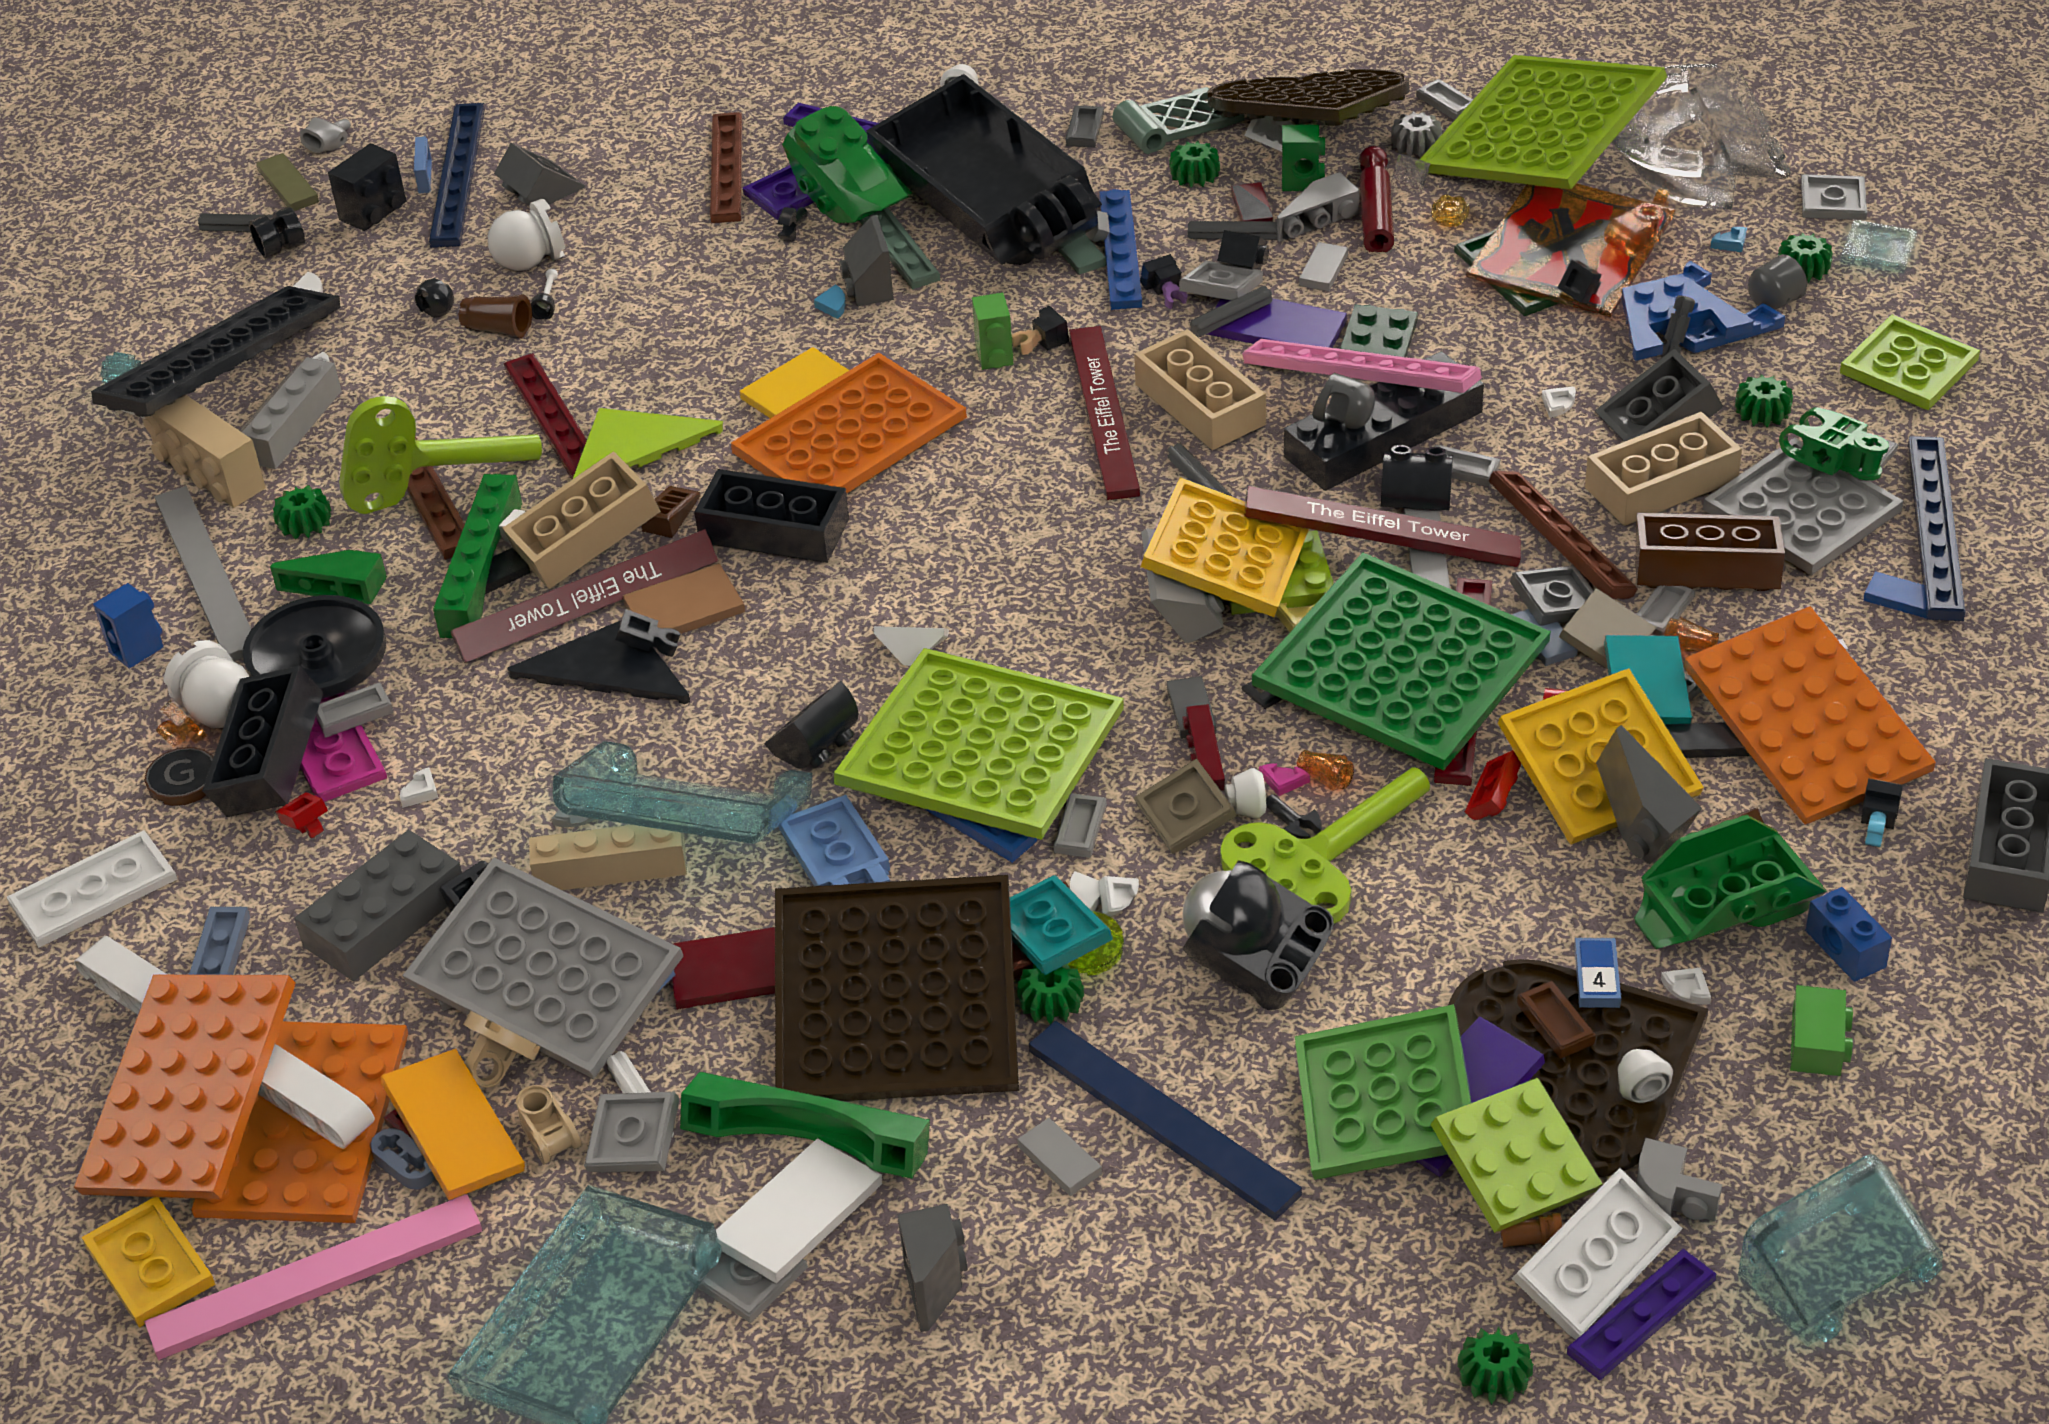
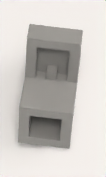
M1645 1138L1639 1159L1636 1184L1670 1217L1673 1211H1677L1693 1220L1708 1219L1715 1221L1719 1209L1722 1184L1683 1175L1687 1148Z

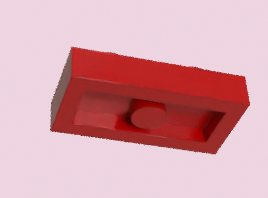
M1514 750L1487 761L1464 811L1471 819L1480 820L1487 816L1493 817L1505 808L1507 804L1506 798L1511 787L1518 779L1517 773L1521 767V762Z

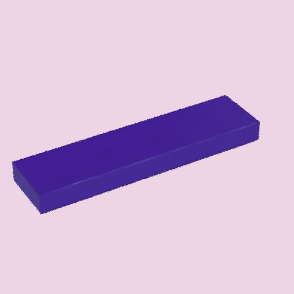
M1682 1249L1567 1347V1355L1598 1380L1603 1379L1715 1282L1717 1274L1685 1249Z

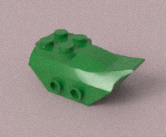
M827 106L800 119L788 132L782 143L800 190L816 203L819 211L826 214L836 223H855L910 197L909 195L912 192L896 176L890 165L885 163L874 151L873 147L867 143V133L842 107Z
M1744 815L1732 820L1723 821L1718 825L1698 832H1691L1679 838L1641 877L1644 894L1634 920L1653 947L1659 949L1701 938L1745 923L1756 927L1775 924L1806 912L1809 909L1810 901L1823 896L1827 890L1776 829L1749 815Z

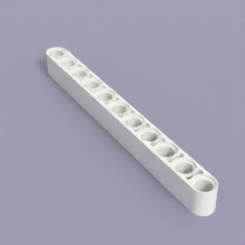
M103 936L74 960L76 968L85 979L91 978L96 981L94 984L96 987L137 1015L153 974H166L108 936ZM274 1045L258 1091L260 1096L341 1149L346 1148L375 1121L372 1111L359 1097L280 1046Z

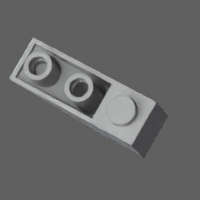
M1341 172L1313 181L1277 216V240L1281 242L1289 238H1295L1300 234L1317 228H1323L1328 224L1359 214V189Z

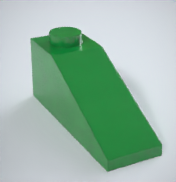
M350 549L274 562L270 566L277 591L310 596H344L365 604H372L387 578L381 554Z

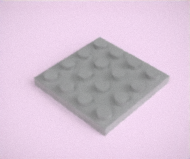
M1795 437L1789 441L1795 448H1802L1803 442ZM1780 447L1706 497L1703 510L1711 515L1779 516L1785 549L1784 559L1808 574L1813 575L1900 513L1903 507V500L1871 481L1858 479L1845 471L1839 470L1832 476L1804 465L1787 456Z

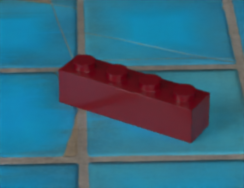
M1209 704L1186 707V716H1182L1184 730H1188L1189 735H1186L1188 749L1192 748L1193 754H1190V761L1192 762L1197 759L1220 791L1225 790V777Z

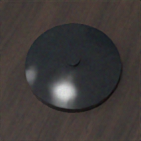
M337 595L311 596L284 604L259 620L251 629L244 642L243 661L249 677L300 665L322 690L323 695L321 699L355 687L376 670L386 651V635L380 617L365 603L353 598Z

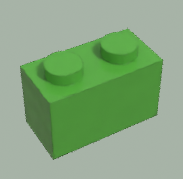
M1004 293L972 297L975 347L982 370L1014 365L1011 320Z
M1796 985L1792 1008L1790 1071L1841 1076L1843 1062H1851L1853 1039L1845 1038V1031L1851 1032L1853 1007H1846V990Z

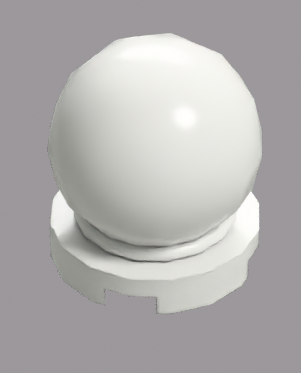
M545 199L531 202L530 213L521 210L506 211L492 223L488 231V249L494 261L503 268L514 271L530 270L541 262L545 254L549 255L553 261L565 257L562 251L565 249V244L557 221L550 222L546 213L547 210H550V206Z
M210 640L194 642L196 647L188 650L183 655L178 652L173 656L166 667L163 680L168 686L170 697L178 705L184 706L195 721L210 728H223L239 680L249 677L243 666L232 660L220 644Z

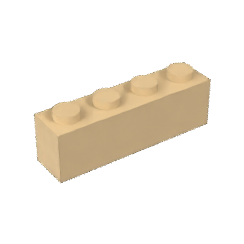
M683 818L529 837L532 876L560 890L687 875Z

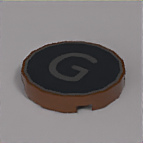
M196 747L176 748L163 753L152 761L145 773L144 781L151 798L163 801L165 805L169 806L188 805L201 800L206 796L202 790L214 756L205 749Z

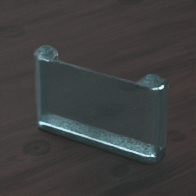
M603 741L553 776V801L556 807L565 814L750 844L762 841L809 799L812 789V773L796 770L786 771L776 779L773 795L637 774V758L633 750L627 745Z
M587 1185L447 1374L452 1389L460 1395L542 1424H606L612 1410L707 1273L719 1262L722 1249L718 1242L714 1224Z

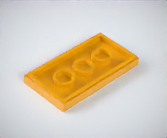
M456 1048L381 1075L382 1087L448 1200L525 1171L524 1160Z

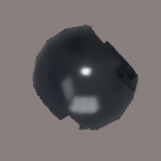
M436 278L425 280L416 289L414 298L421 312L437 318L446 315L452 309L454 304L453 291L448 284H444L441 280Z

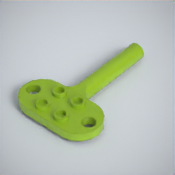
M389 396L370 398L358 405L350 414L346 426L339 480L340 492L352 510L360 514H369L397 505L406 493L410 474L419 467L540 460L542 455L541 439L538 434L416 440L415 418L405 402L396 397ZM381 410H391L388 416L376 418V415ZM372 493H379V496L375 500L370 502L365 501V498Z
M1412 767L1314 837L1308 839L1296 838L1274 824L1262 822L1243 824L1231 830L1223 839L1220 848L1223 871H1231L1238 860L1251 863L1262 870L1269 878L1310 904L1318 905L1327 902L1335 905V907L1327 909L1332 915L1335 924L1349 911L1351 887L1346 876L1330 862L1429 792L1430 782L1420 769ZM1241 842H1250L1254 844L1253 846L1248 848H1242L1237 846V844Z

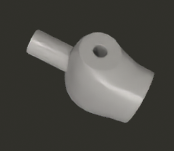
M314 117L308 126L301 130V143L307 149L316 153L336 150L346 143L348 138L346 130L351 127V124L345 118L332 123Z

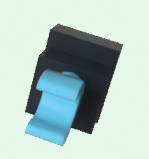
M1868 778L1861 823L1869 824L1865 841L1866 845L1881 847L1884 828L1894 829L1903 785Z

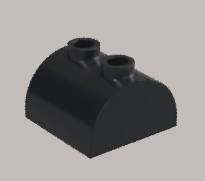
M1396 445L1391 448V452H1384L1380 507L1450 510L1453 455H1446V450L1441 447L1427 448L1425 454L1412 453V449L1405 445Z
M840 681L807 705L764 744L775 757L798 769L805 768L809 764L815 769L831 756L827 750L829 746L835 743L839 748L855 735L851 727L856 724L859 716L856 701L849 689Z

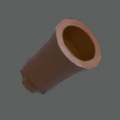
M525 294L504 297H466L460 303L458 316L460 324L467 329L523 338L532 323V307L529 298Z

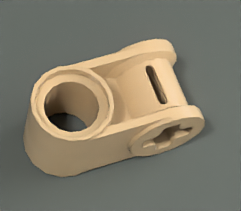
M531 1085L519 1092L516 1098V1105L521 1126L543 1165L550 1162V1157L570 1147L574 1149L581 1147V1140L572 1120L563 1112L547 1087Z

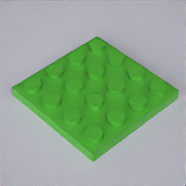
M1454 1004L1294 1036L1310 1166L1314 1180L1448 1154L1430 1124L1435 1117L1472 1103Z

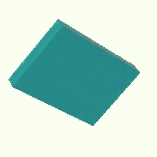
M1606 635L1604 648L1608 675L1629 668L1664 724H1691L1692 714L1678 636Z
M1056 875L1010 897L1012 941L1044 975L1113 940L1110 929Z

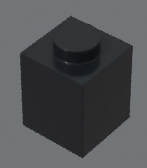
M1224 230L1217 261L1224 264L1261 270L1262 265L1267 263L1269 247L1266 246L1267 241L1259 236Z

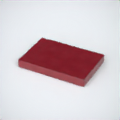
M775 927L672 943L680 947L683 953V958L674 969L676 975L672 978L677 1010L775 994Z

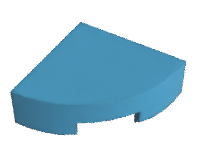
M1732 227L1731 232L1717 233L1711 240L1710 248L1742 252L1747 227Z
M835 284L814 299L815 308L838 319L845 311L846 300L843 290Z

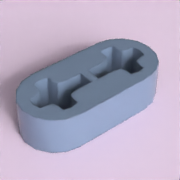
M393 1128L384 1129L372 1138L371 1150L375 1163L403 1186L418 1190L427 1187L435 1180L434 1174L416 1143L403 1131ZM387 1146L392 1149L397 1147L399 1154L397 1155L391 1149H386L385 1151L383 1149ZM410 1163L417 1169L424 1167L425 1170L421 1173L417 1170L410 1172L408 1164Z

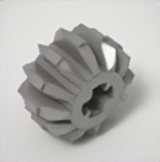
M1412 111L1410 115L1401 114L1400 119L1394 120V125L1392 126L1391 142L1393 143V148H1397L1398 154L1407 152L1409 158L1413 154H1418L1421 158L1442 135L1441 122L1436 120L1435 115L1427 116L1425 112L1416 114Z

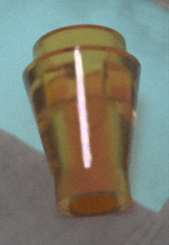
M1681 616L1678 619L1669 618L1664 636H1678L1681 652H1700L1717 645L1719 633L1707 630Z
M1303 750L1297 759V767L1306 771L1312 778L1332 791L1336 788L1341 790L1347 788L1353 779L1354 765L1351 761H1348L1345 755Z

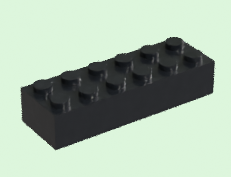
M1442 351L1424 359L1458 364ZM1479 380L1466 392L1459 393L1377 382L1370 386L1375 394V406L1369 421L1363 427L1348 429L1345 428L1344 423L1335 420H1328L1324 423L1314 419L1313 414L1284 428V458L1320 488L1327 491L1382 463L1384 452H1391L1393 446L1405 445L1412 448L1482 413L1484 383Z

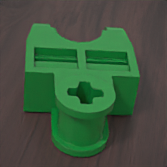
M1814 407L1806 411L1801 416L1799 425L1793 424L1788 426L1779 436V444L1782 451L1794 460L1832 476L1839 470H1842L1858 479L1868 481L1877 480L1881 477L1882 468L1880 464L1883 454L1887 453L1889 449V442L1886 439L1867 433L1869 424L1820 407ZM1809 416L1818 417L1822 421V425L1810 426L1808 422ZM1789 433L1802 438V448H1795L1789 443Z

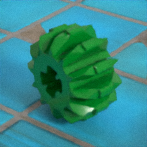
M1186 141L1185 145H1177L1169 158L1172 180H1178L1179 185L1189 183L1191 188L1196 183L1204 187L1205 181L1214 183V179L1219 176L1220 171L1218 150L1211 147L1210 143L1200 144L1199 141L1196 143Z
M1801 232L1799 236L1789 235L1787 240L1781 242L1778 256L1784 254L1794 258L1801 265L1809 283L1812 277L1821 280L1823 274H1828L1832 264L1833 252L1832 245L1826 243V238H1816L1815 233L1809 236Z
M1762 374L1758 378L1747 377L1746 382L1739 384L1736 392V413L1741 415V421L1751 419L1753 426L1758 424V422H1763L1765 427L1768 428L1771 421L1780 425L1782 419H1788L1791 413L1793 402L1792 389L1787 387L1786 381H1777L1775 375L1770 378L1764 377Z
M307 485L303 489H298L295 486L294 490L283 491L282 497L274 499L273 518L284 536L292 534L296 540L301 534H305L309 538L312 531L322 533V526L330 525V511L332 510L330 502L322 493L321 488L312 490L310 485Z
M1068 963L1046 975L1034 964L1032 969H1023L1021 980L1018 981L1017 998H1019L1023 1014L1031 1013L1034 1023L1044 1016L1049 1025L1054 1021V1017L1059 1016L1061 1020L1067 1022L1069 1013L1078 1014L1080 1002H1083L1084 985H1082L1078 969H1070Z
M1500 1327L1495 1330L1494 1334H1488L1480 1328L1477 1338H1466V1341L1463 1343V1350H1460V1354H1458L1457 1367L1460 1371L1462 1386H1471V1393L1474 1398L1482 1395L1484 1392L1488 1393L1491 1405L1496 1400L1497 1394H1501L1510 1403L1512 1398H1514V1392L1524 1394L1528 1387V1380L1533 1376L1534 1364L1532 1359H1530L1531 1351L1529 1344H1519L1517 1332L1504 1336Z

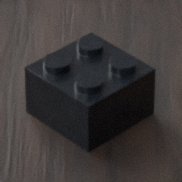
M369 143L328 172L339 220L362 231H366L374 224H378L384 217L394 210L401 208L407 202L396 154L372 143Z

